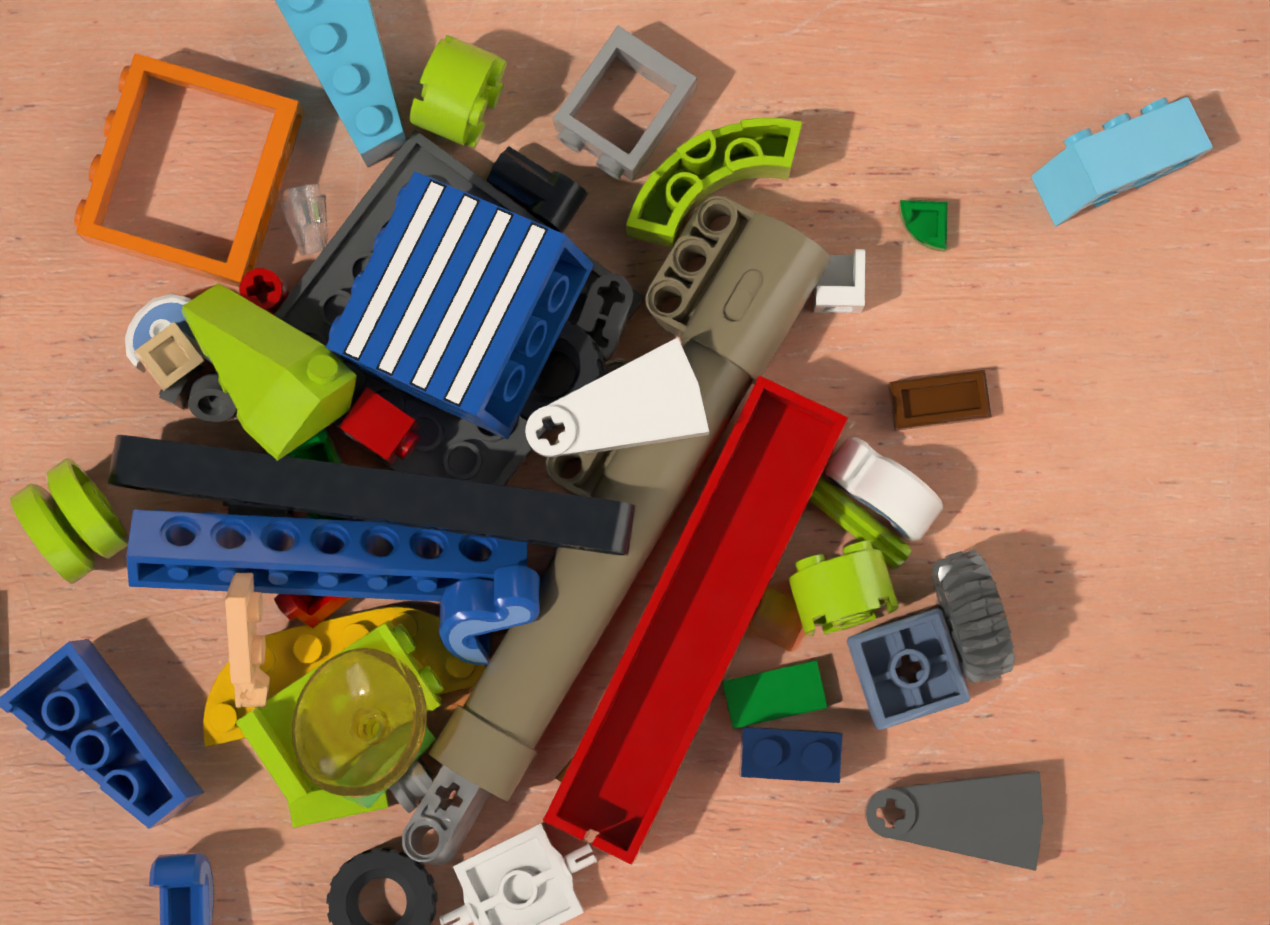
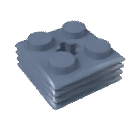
M933 609L847 638L854 666L876 729L883 730L970 701L971 697L941 609ZM907 655L910 662L918 661L921 670L914 673L915 681L910 684L906 677H898L895 668L901 666L900 657Z

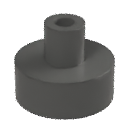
M217 371L209 372L206 376L197 378L190 386L189 409L193 415L204 421H225L231 418L237 410L229 393H224L220 386Z

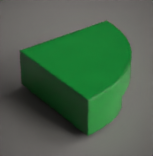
M900 200V218L909 235L926 248L945 252L947 249L948 202Z

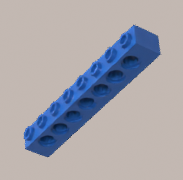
M157 509L152 511L133 510L126 557L129 587L228 591L235 573H253L254 592L440 602L445 590L461 580L472 578L494 580V571L499 567L506 565H523L527 567V543L377 522H365L362 520L345 521L314 519L311 517L287 518L267 517L264 515H228L213 512H170Z

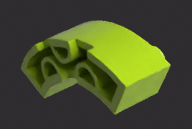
M766 117L740 120V123L726 125L712 131L709 129L679 146L676 152L665 160L656 171H653L645 182L632 206L626 224L627 237L673 248L679 230L688 215L699 203L715 191L729 184L752 178L788 180L802 122Z

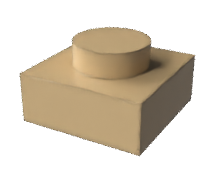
M175 322L134 351V354L163 391L204 362L203 358Z

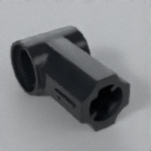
M510 146L499 155L486 179L493 187L528 208L527 211L534 217L560 233L564 232L588 196V192L566 175L558 171H553L552 173Z

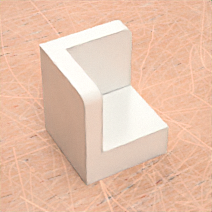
M855 249L853 255H830L831 262L814 289L813 313L861 314L865 306V249Z

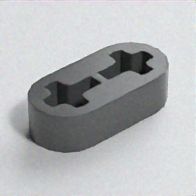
M611 273L602 275L594 281L577 322V325L583 328L590 336H593L598 322L605 325L602 331V338L608 345L606 348L599 347L606 358L604 362L610 360L614 355L633 305V292L629 282L622 276ZM612 285H616L619 287L620 297L625 300L623 303L614 302L609 315L605 316L602 314L604 299L599 296V293L601 291L609 292Z

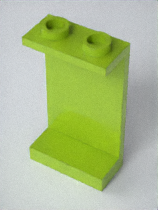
M390 620L386 621L268 699L265 708L256 707L236 721V724L290 804L306 795L311 788L427 711H433L441 705L443 700L438 693L443 691L444 687L429 665L423 669L420 667L411 653L417 649L416 644L402 624L394 628Z

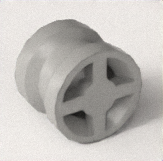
M419 757L389 789L401 806L408 813H411L418 808L419 800L425 796L435 777Z

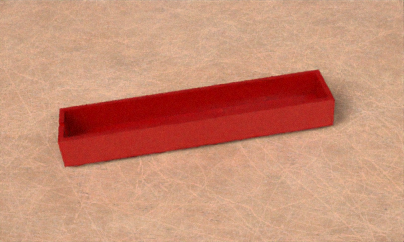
M759 375L542 821L582 841L588 837L590 830L593 829L599 832V834L596 835L592 846L630 865L636 861L847 425L848 417Z

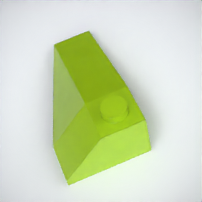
M220 283L182 306V314L203 354L211 359L219 375L218 382L224 393H229L238 410L237 418L243 429L277 461L350 411L357 375L322 343Z

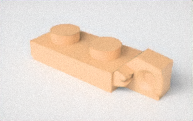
M235 573L225 598L230 675L231 684H234L236 707L265 708L269 693L270 677L259 669L260 665H263L265 661L266 642L264 635H257L256 622H261L263 597L261 592H254L253 573Z

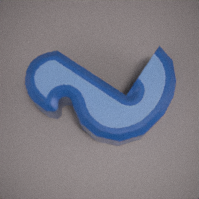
M506 565L494 571V580L482 578L466 579L447 588L440 600L439 633L444 647L463 662L474 665H488L492 659V632L532 623L537 619L540 612V577L537 572L523 565Z
M201 852L158 855L151 865L149 886L159 888L160 925H212L214 884L211 865L207 857Z

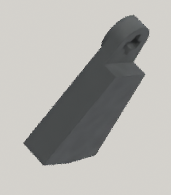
M1031 771L881 789L872 794L865 806V819L873 832L885 838L1036 871L1043 825L1040 772ZM887 799H895V807L903 809L904 815L903 818L895 819L893 827L888 828L885 827V819L877 817L876 811L877 808L886 806Z

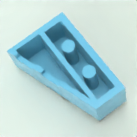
M1166 97L1161 98L1140 110L1141 116L1131 119L1129 113H1124L1103 124V131L1093 135L1090 128L1065 139L1063 142L1066 148L1031 175L1055 227L1069 221L1073 215L1087 206L1094 204L1097 208L1110 201L1109 197L1133 187L1138 189L1191 164L1211 150L1213 146L1189 98L1185 97L1170 104Z

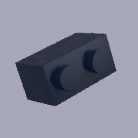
M742 727L739 776L746 778L840 783L843 733Z

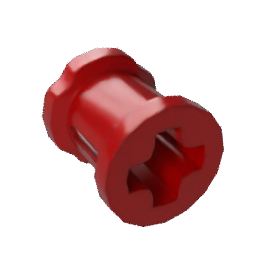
M256 268L249 271L242 278L239 285L240 296L272 315L275 314L289 295L286 285L273 271L266 268ZM267 284L274 290L268 293V301L262 303L255 296L261 293V285Z

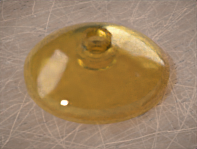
M357 648L348 650L322 664L312 674L302 689L296 703L292 721L294 751L302 770L315 785L329 793L349 798H361L377 794L398 781L414 762L425 735L427 708L419 680L402 660L377 649ZM379 721L378 731L373 736V727Z

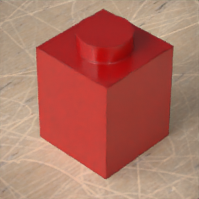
M368 387L339 426L346 434L391 465H393L398 457L405 460L420 439V436L415 433L420 426L416 420Z

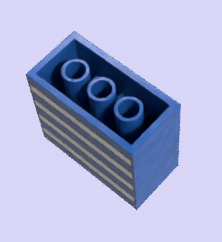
M414 171L409 182L400 189L397 195L396 208L387 226L382 228L377 234L373 245L374 252L365 270L356 276L351 288L352 296L343 313L331 325L326 348L361 373L508 439L594 264L567 235Z

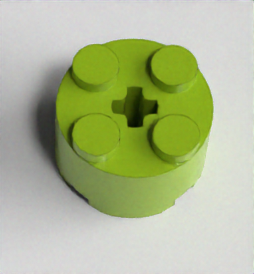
M445 35V40L441 39L436 45L419 83L423 84L421 96L424 100L422 101L414 97L410 112V123L463 146L468 145L476 148L485 128L486 122L482 121L486 108L494 110L503 92L504 83L500 81L504 75L507 61L491 52L450 35Z
M870 540L851 544L842 549L843 556L825 561L823 554L804 558L795 563L797 569L794 571L795 574L789 577L788 581L805 636H814L816 626H822L825 635L876 620L874 610L882 606H886L888 614L899 608L882 551L878 549L873 550Z

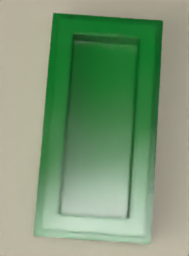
M817 660L722 681L732 729L828 708Z

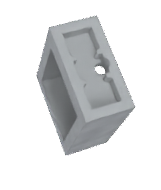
M618 25L553 117L555 130L559 132L556 137L561 143L577 153L585 149L597 157L596 165L613 178L620 179L624 175L633 181L696 91L697 77ZM615 58L670 94L630 154H627L574 118Z

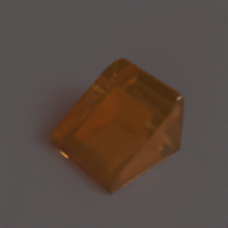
M769 586L747 631L791 652L803 627L795 600Z

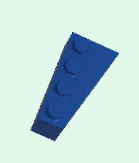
M89 639L67 642L0 697V708L7 713L11 712L27 725V730L41 741H47L66 757L64 759L78 772L83 771L100 785V789L148 829L168 822L204 793Z

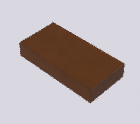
M985 370L893 381L888 384L895 431L985 420L992 417Z

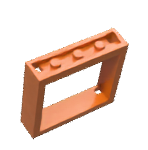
M135 53L131 66L126 65L119 78L118 90L121 92L117 108L116 110H110L105 120L103 133L107 139L102 154H97L90 166L89 181L92 182L87 200L82 199L75 212L74 225L77 227L76 234L87 243L239 288L242 278L249 271L256 268L305 111L297 100ZM150 77L275 113L227 263L102 226Z

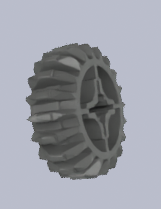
M975 550L964 553L962 551L945 556L944 559L934 562L932 579L937 597L936 602L939 609L942 610L965 678L971 683L982 680L986 682L1011 672L1015 659L1014 645L1010 635L1011 631L1002 605V599L997 591L996 582L993 581L991 571L987 567L985 559Z

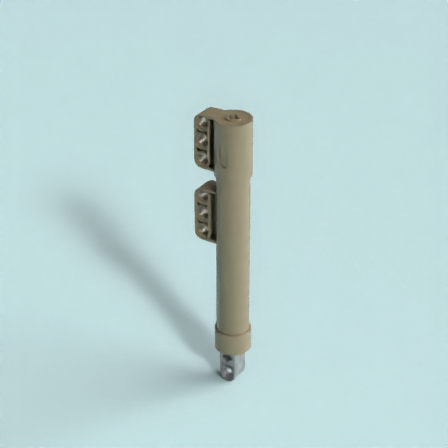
M711 196L703 200L695 210L648 288L646 305L658 324L668 332L678 336L682 341V348L699 384L709 435L589 454L577 453L547 457L546 470L549 477L567 493L620 501L636 506L628 556L558 547L540 577V612L537 619L532 623L511 627L465 704L456 707L429 752L443 766L402 835V846L405 853L411 859L431 865H442L450 861L458 851L491 794L505 801L510 800L538 753L534 748L749 388L752 384L756 383L759 375L763 376L830 264L831 257L827 251L802 232L771 216L755 213L723 196ZM720 216L731 217L730 223L725 229L721 231L710 230V226L716 218ZM698 256L706 257L705 265L696 272L686 271L687 263L692 258ZM671 297L682 298L681 304L676 311L672 313L661 312L662 305L667 299ZM612 360L605 365L610 373L629 362ZM557 439L554 445L560 443L559 439ZM574 459H581L582 468L578 475L571 479H564L563 471L568 462ZM453 790L457 791L458 796L463 799L459 807L454 806V801L449 798ZM434 828L438 833L439 843L437 848L427 855L422 847V840L427 831Z

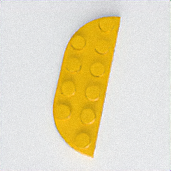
M390 607L322 621L314 628L304 625L265 635V661L263 665H260L259 669L270 677L268 699H270L388 620H390L394 628L402 624L410 634L417 647L416 650L411 652L422 669L429 665L444 687V690L438 693L439 695L475 687L486 666L463 662L444 647L439 633V617L412 608ZM230 661L226 663L218 674L207 698L203 719L205 747L246 739L236 721L256 708L236 707L234 684H231Z

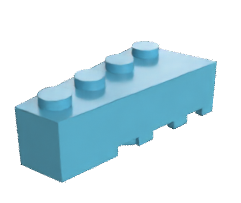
M275 0L366 166L369 167L399 151L406 142L407 136L371 0Z

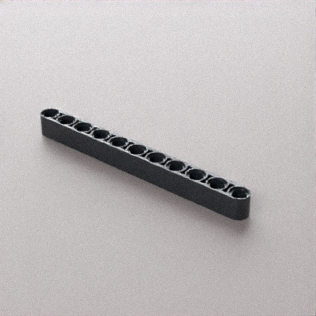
M116 435L108 484L129 489L229 502L231 499L236 500V503L620 556H628L636 507L630 503L286 456L277 461L271 454L128 435Z

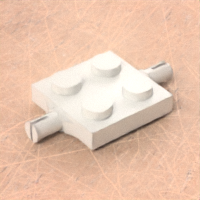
M540 823L454 865L453 869L463 888L465 905L439 916L440 923L444 925L460 917V920L449 925H469L473 922L474 925H560L584 913L582 905L573 889L572 874L593 863H597L598 860L595 854H592L580 861H576V859L593 851L589 843L563 856L552 845L543 824Z

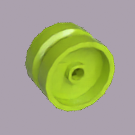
M66 458L46 472L47 485L51 494L42 486L30 483L11 496L10 503L16 517L40 553L62 578L70 584H74L95 569V560L91 549L102 557L112 558L128 546L129 536L101 490L71 458Z

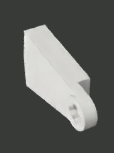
M677 337L559 400L539 408L529 417L525 433L529 445L536 453L544 457H558L709 435V428L698 381ZM547 418H552L555 425L564 424L565 431L558 435L560 443L550 446L547 439L538 440L537 432L544 429L542 421Z

